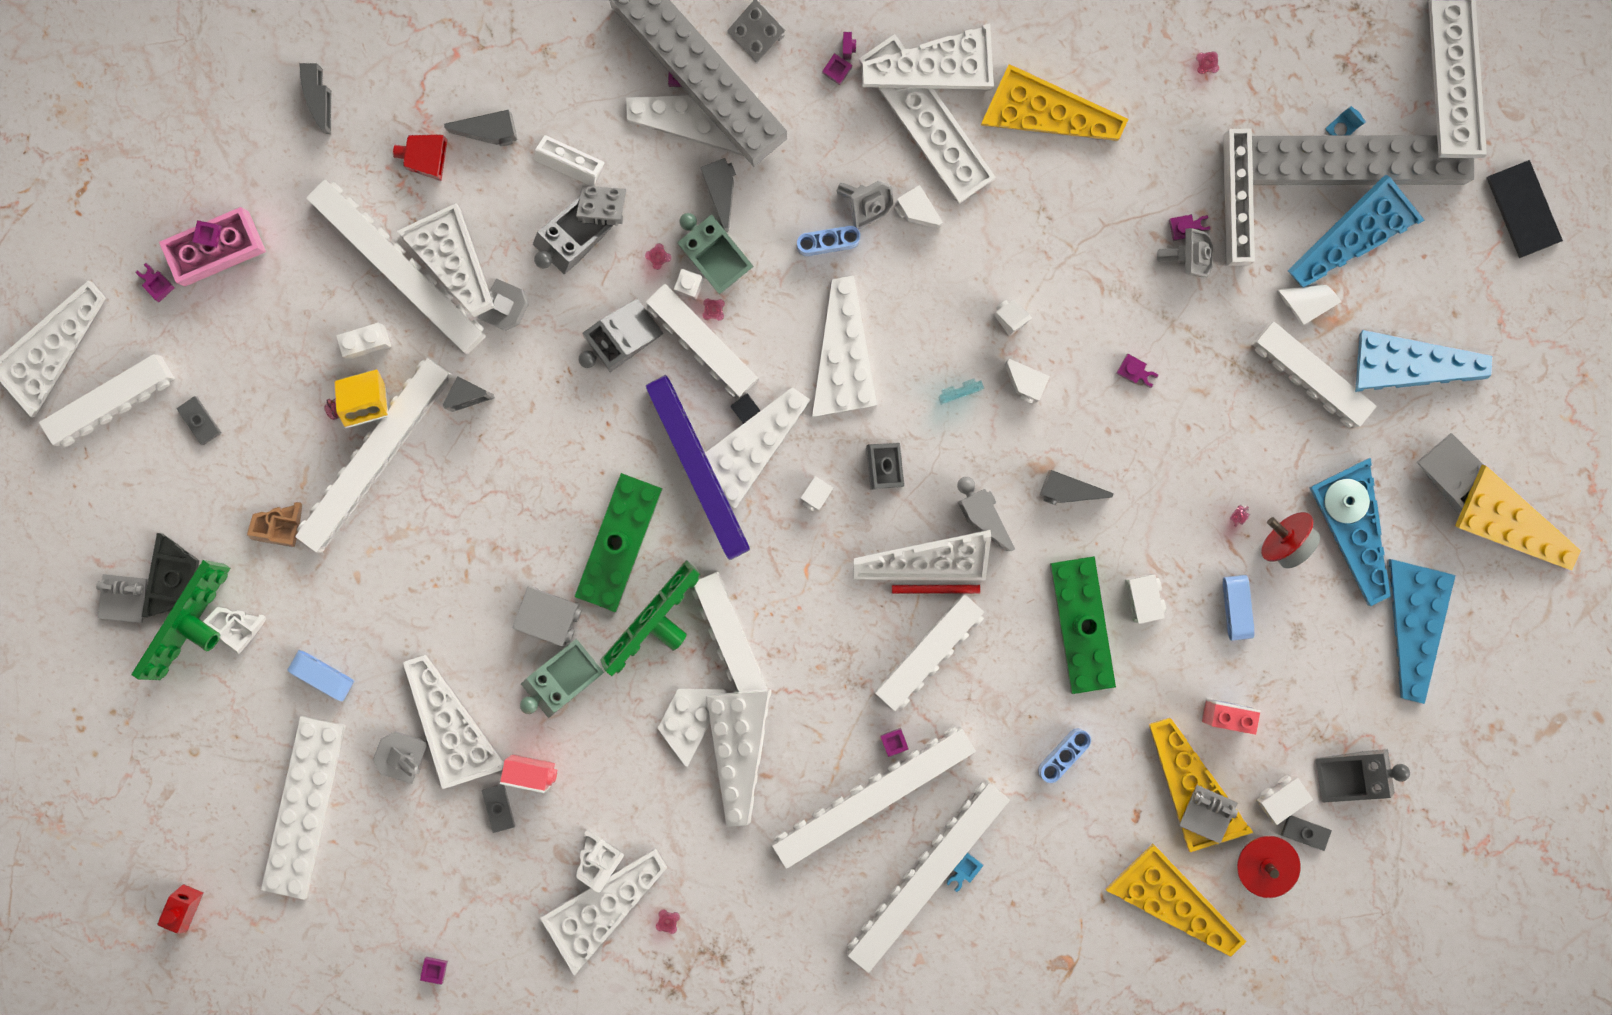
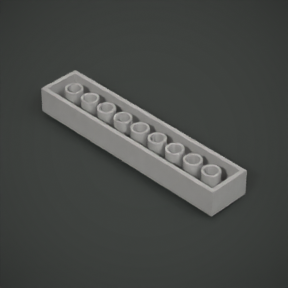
M609 0L611 8L667 71L673 75L675 80L680 83L684 90L753 167L787 140V130L670 0Z
M1437 135L1252 136L1253 185H1375L1384 175L1390 176L1396 185H1465L1474 180V158H1439Z

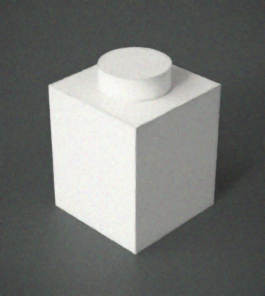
M681 269L674 291L682 296L697 300L704 279L698 274Z
M815 476L801 497L804 501L802 505L812 512L815 508L820 510L834 488Z

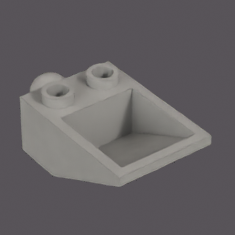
M1450 433L1417 463L1456 512L1461 513L1483 463Z
M962 477L957 483V488L962 494H966L967 497L958 501V504L967 522L980 532L991 530V540L1004 550H1015L993 505L996 501L991 491L987 492L986 489L975 493L974 480L970 477Z

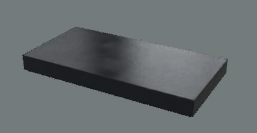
M1530 160L1486 177L1519 258L1563 241Z

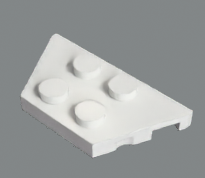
M678 688L658 726V730L685 766L688 767L710 724L706 697L713 694H724L727 690Z

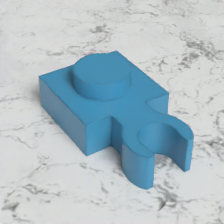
M967 852L954 868V871L957 873L948 878L947 885L949 886L952 881H957L958 885L954 890L958 892L962 887L964 879L971 883L984 865Z

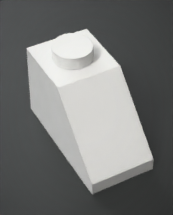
M920 185L897 199L895 209L901 218H906L907 222L936 229L942 226V220Z
M1005 300L996 307L998 311L994 314L1008 336L1032 319L1030 314L1015 300L1011 302Z
M1008 359L1005 366L1016 394L1020 395V399L1027 403L1038 402L1050 376Z

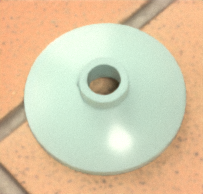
M1342 479L1333 483L1328 488L1324 500L1328 514L1334 520L1341 523H1353L1360 520L1366 514L1370 502L1365 487L1352 479ZM1348 497H1351L1353 500L1351 505L1346 503Z

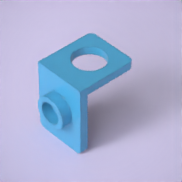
M1350 106L1326 127V131L1331 136H1350L1356 129L1365 124L1366 120L1358 110ZM1337 123H1343L1346 126L1347 131L1344 135H1337L1335 133L1334 127Z

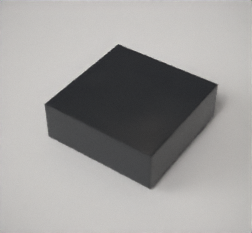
M748 393L730 406L743 424L761 411Z

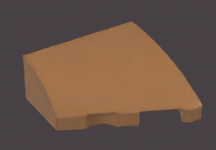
M295 502L294 505L282 509L277 507L269 512L253 514L247 536L254 541L295 547L297 540L295 536L300 525L302 503Z

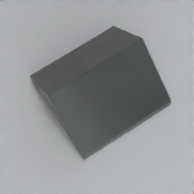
M457 376L443 406L444 409L454 412L494 399L495 397L494 394Z
M900 443L866 445L870 490L904 487Z

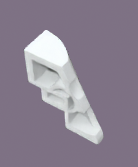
M1327 285L1283 288L1277 291L1286 307L1291 308L1301 326L1341 303L1339 297Z
M217 607L203 622L219 632V641L239 655L264 624L266 617L260 614L259 616L247 615L245 612L238 610L232 612L226 608Z
M586 830L584 833L586 837L584 850H581V864L578 867L576 878L600 893L624 857V854L589 830Z

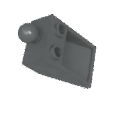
M578 197L537 231L533 245L539 252L535 255L534 262L537 267L542 269L548 268L553 263L563 274H566L581 261L613 225H607V220H605V225H602V219H599L598 224H595V219L594 223L578 221L576 217L580 197Z
M635 299L602 318L582 333L593 350L583 351L579 355V363L584 368H591L595 365L596 358L599 357L609 372H612L663 335V332L640 301ZM599 336L604 338L601 343H596L595 341ZM610 354L617 356L612 361L608 359Z
M1388 749L1316 758L1322 803L1391 798L1395 793L1393 778L1403 782L1410 777V769L1404 764H1397L1391 769ZM1371 763H1377L1378 769H1372ZM1374 785H1380L1381 790H1375Z

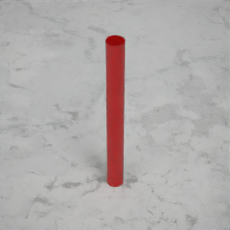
M892 585V594H980V585Z

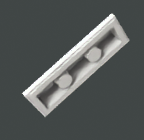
M544 136L535 149V161L589 186L595 185L604 166L603 161L548 136Z

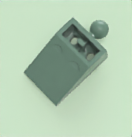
M684 213L680 217V226L684 230H690L691 232L677 243L719 295L754 267L713 215H710L698 226L697 219L692 213ZM710 226L714 228L712 234L706 232V229ZM692 240L697 242L695 248L689 247V243Z
M575 639L521 683L530 696L524 697L521 700L520 709L525 714H532L539 706L545 715L550 718L604 672L580 642Z

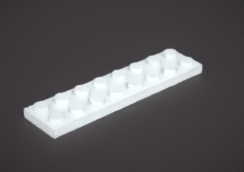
M1428 0L1439 158H1484L1487 152L1476 0Z
M894 34L859 58V63L862 65L863 62L900 53L902 50H905V47ZM877 87L958 204L995 180L996 177L933 88Z
M306 716L300 717L261 890L303 900L307 898L346 725Z

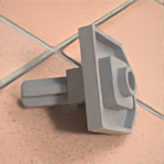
M877 181L867 187L860 185L858 188L845 183L838 185L837 194L850 199L853 226L858 230L884 217L893 205L892 187L887 183Z
M1189 228L1186 229V245L1179 246V248L1159 249L1157 251L1158 262L1179 261L1180 264H1185L1186 274L1208 277L1213 268V245L1208 233Z
M496 278L489 291L494 308L478 315L477 318L507 331L520 324L528 307V301L524 290Z
M395 731L380 739L373 761L381 775L412 784L415 775L420 773L418 767L428 742Z

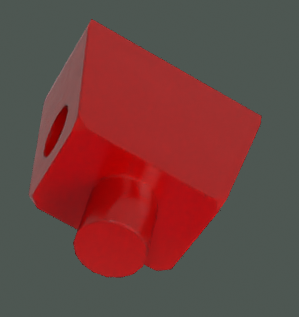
M441 134L409 135L406 146L394 145L393 157L404 159L403 166L411 172L442 181L448 140Z
M185 884L181 885L168 897L157 925L177 934L187 932L204 892Z

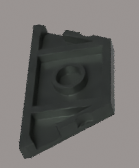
M163 533L156 534L141 617H150L172 610L199 567V560Z

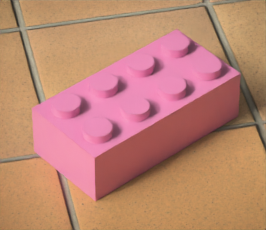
M239 207L207 221L222 226L217 248L192 242L196 226L160 241L159 244L176 283L186 287L265 253L266 250L249 211Z

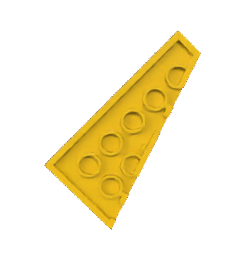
M1009 64L982 120L981 126L1118 141L1129 119Z
M1481 465L1455 527L1572 571L1581 550L1486 465Z
M1170 717L1149 724L1179 823L1182 820L1196 785L1228 798ZM1239 812L1235 818H1231L1221 843L1254 833ZM1181 827L1189 852L1219 844Z
M1153 843L1105 889L1107 892L1120 897L1124 901L1137 906L1230 957L1247 942Z

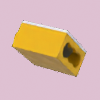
M377 369L335 381L336 412L345 429L388 417L386 385Z

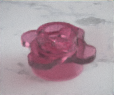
M1212 51L1205 54L1201 52L1196 56V60L1199 63L1198 73H1217L1219 71V66L1217 65L1218 54Z
M658 243L654 248L645 253V258L652 262L654 269L659 270L665 262L671 261V254L666 253L664 246Z
M705 299L703 302L705 306L703 318L705 320H723L725 302L722 299Z
M336 398L333 400L327 399V404L324 406L326 414L332 420L338 419Z
M1239 505L1230 517L1235 527L1239 523L1243 525L1249 518L1248 506L1244 508Z
M665 909L660 910L658 913L660 918L659 922L656 923V929L669 932L670 934L676 933V924L680 919L679 913H669Z

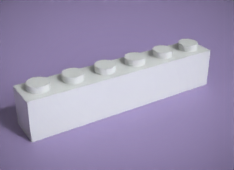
M1252 128L1229 129L1223 135L1226 266H1249L1255 262Z
M666 284L646 301L649 306L647 311L655 319L660 317L665 322L662 326L671 335L675 332L680 337L678 342L686 350L691 348L696 353L693 357L702 366L706 363L711 368L709 373L715 380L719 381L721 379L727 385L725 390L732 397L737 395L741 398L759 380Z
M1274 321L1269 323L1252 343L1257 354L1264 358L1268 357L1272 361L1273 367L1281 372L1285 371L1290 376V381L1298 386L1302 385L1307 390V395L1315 400L1319 399L1324 404V409L1332 414L1336 413L1345 426L1349 428L1360 427L1377 407L1362 393L1355 392V388Z
M153 354L39 423L52 445L67 447L75 442L74 439L80 435L85 436L93 432V427L98 424L103 425L113 419V415L130 410L132 408L131 405L135 402L147 400L151 397L150 393L167 388L170 385L169 382L175 378L162 356Z
M716 572L699 579L697 584L691 588L695 600L700 599L703 606L699 608L704 621L708 619L711 625L708 631L712 640H717L720 646L717 652L721 661L725 660L728 665V669H725L730 682L734 681L737 686L734 692L767 690L766 683L719 573Z
M962 594L874 691L875 694L894 711L898 708L902 710L910 701L908 699L909 695L912 692L917 693L924 686L922 681L927 675L932 677L939 669L937 664L942 659L946 661L953 654L954 650L952 648L957 642L961 644L969 636L967 631L972 626L976 628L984 619L982 617L984 611L965 594Z

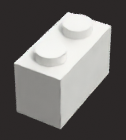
M381 323L336 335L342 357L347 359H353L391 347L386 328Z
M1155 574L1126 579L1134 623L1139 624L1165 618L1166 605L1164 600H1161L1159 591H1162L1160 579L1156 578Z
M1294 775L1282 777L1278 781L1279 784L1272 789H1265L1260 793L1261 797L1256 799L1270 821L1276 825L1313 800L1299 778Z

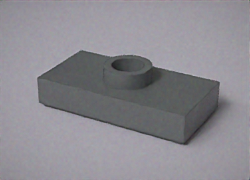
M194 396L176 408L201 445H205L222 433L198 397Z
M500 784L483 789L482 794L493 833L514 828L515 822L505 785Z
M1291 815L1286 819L1281 835L1325 851L1332 830Z

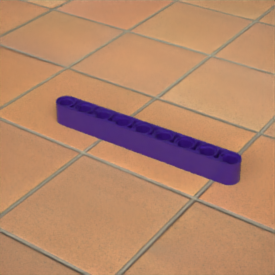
M664 375L648 383L646 389L726 557L732 560L750 551L743 531L667 375Z

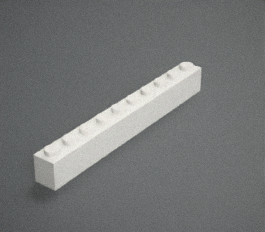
M324 179L308 195L307 199L446 336L468 355L486 337L482 332L485 328L478 321L474 320L472 322L466 316L469 313L460 304L456 307L451 302L453 297L445 289L440 291L435 286L437 281L428 273L426 275L421 273L419 270L422 267L413 258L408 260L404 256L406 251L398 243L393 245L388 240L390 235L381 227L379 229L375 228L372 225L375 221L366 212L361 214L357 210L359 205L351 197L346 199L341 194L343 189L334 181L330 184Z
M427 358L426 361L422 360L416 367L417 373L413 378H409L402 387L404 390L400 396H395L390 402L389 406L391 408L388 410V417L377 420V427L374 431L368 432L364 437L363 446L360 450L356 449L350 456L351 462L347 467H343L336 476L338 478L334 485H329L324 491L323 495L325 497L320 503L317 502L310 511L311 516L307 521L304 520L298 526V533L295 537L316 553L325 550L453 377L452 374L433 360Z
M951 727L944 732L945 736L937 740V738H934L927 742L925 749L920 752L918 750L912 751L906 756L907 760L899 763L897 761L887 768L889 771L883 775L880 773L875 774L868 779L870 783L863 787L861 784L850 790L851 794L844 799L842 796L836 798L831 802L832 806L824 810V808L815 811L812 814L813 818L807 822L803 819L793 826L794 830L789 833L783 831L775 836L772 846L785 868L787 869L975 753L976 750L961 727Z
M988 780L985 784L981 782L974 790L976 795L971 801L967 799L960 808L962 812L958 817H952L946 825L948 829L943 835L938 834L932 842L933 847L931 850L923 852L918 859L919 864L915 869L911 868L903 878L905 879L904 883L900 887L897 885L889 895L891 897L886 904L883 902L875 912L877 916L872 921L868 920L862 927L861 931L863 933L859 938L854 937L848 944V957L869 973L1010 801L1004 793Z

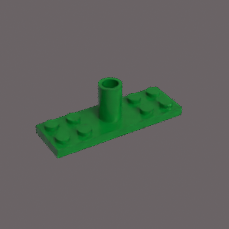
M623 473L620 474L574 597L617 612L663 488ZM620 536L622 544L620 549L616 550L611 542L613 537Z
M1095 556L1050 563L1071 694L1115 688L1116 683ZM1088 619L1090 628L1085 632L1082 630L1081 625L1083 621Z
M203 560L133 670L131 674L138 680H161L169 671L172 661L179 656L181 647L186 639L206 652L216 646L220 639V633L199 618L208 604L216 597V591L219 586L226 581L228 572L231 569L224 563Z
M686 560L600 659L605 672L610 676H613L615 673L618 674L623 670L626 665L625 661L630 655L634 656L639 651L640 644L649 633L653 634L672 651L679 648L684 642L687 633L665 615L674 605H678L683 600V594L688 588H693L699 580L700 573L689 561Z

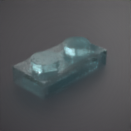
M974 378L963 382V387L955 389L954 386L941 390L942 394L938 396L940 404L943 405L982 391L984 389L982 381L976 382Z

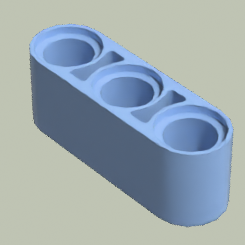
M845 226L804 233L797 240V249L803 256L853 249L860 242V232L854 226ZM847 233H853L856 235V240L852 243L847 242L844 236ZM830 236L835 242L831 246H826L822 242L823 238ZM810 240L813 246L811 249L805 250L801 247V242Z
M1247 575L1223 577V593L1229 639L1231 641L1253 639L1254 622L1249 579Z
M298 650L287 669L294 676L339 701L345 699L354 683V680L301 650Z
M1080 728L1070 731L1039 765L1038 773L1040 777L1047 783L1058 781L1088 749L1091 744L1090 735ZM1084 734L1085 741L1080 745H1076L1074 741L1076 735ZM1063 750H1068L1070 753V757L1066 761H1061L1059 758V754ZM1049 766H1053L1055 769L1053 776L1045 777L1044 770Z

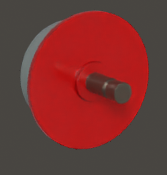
M1299 512L1285 518L1280 523L1274 517H1271L1267 524L1273 530L1266 537L1262 545L1261 554L1265 560L1269 562L1278 561L1283 568L1287 569L1296 567L1306 561L1316 550L1320 541V534L1313 529L1312 516L1306 512Z
M1262 836L1252 840L1243 848L1238 858L1237 871L1240 881L1252 894L1263 898H1275L1284 895L1294 887L1300 876L1301 863L1298 853L1290 843L1279 837Z

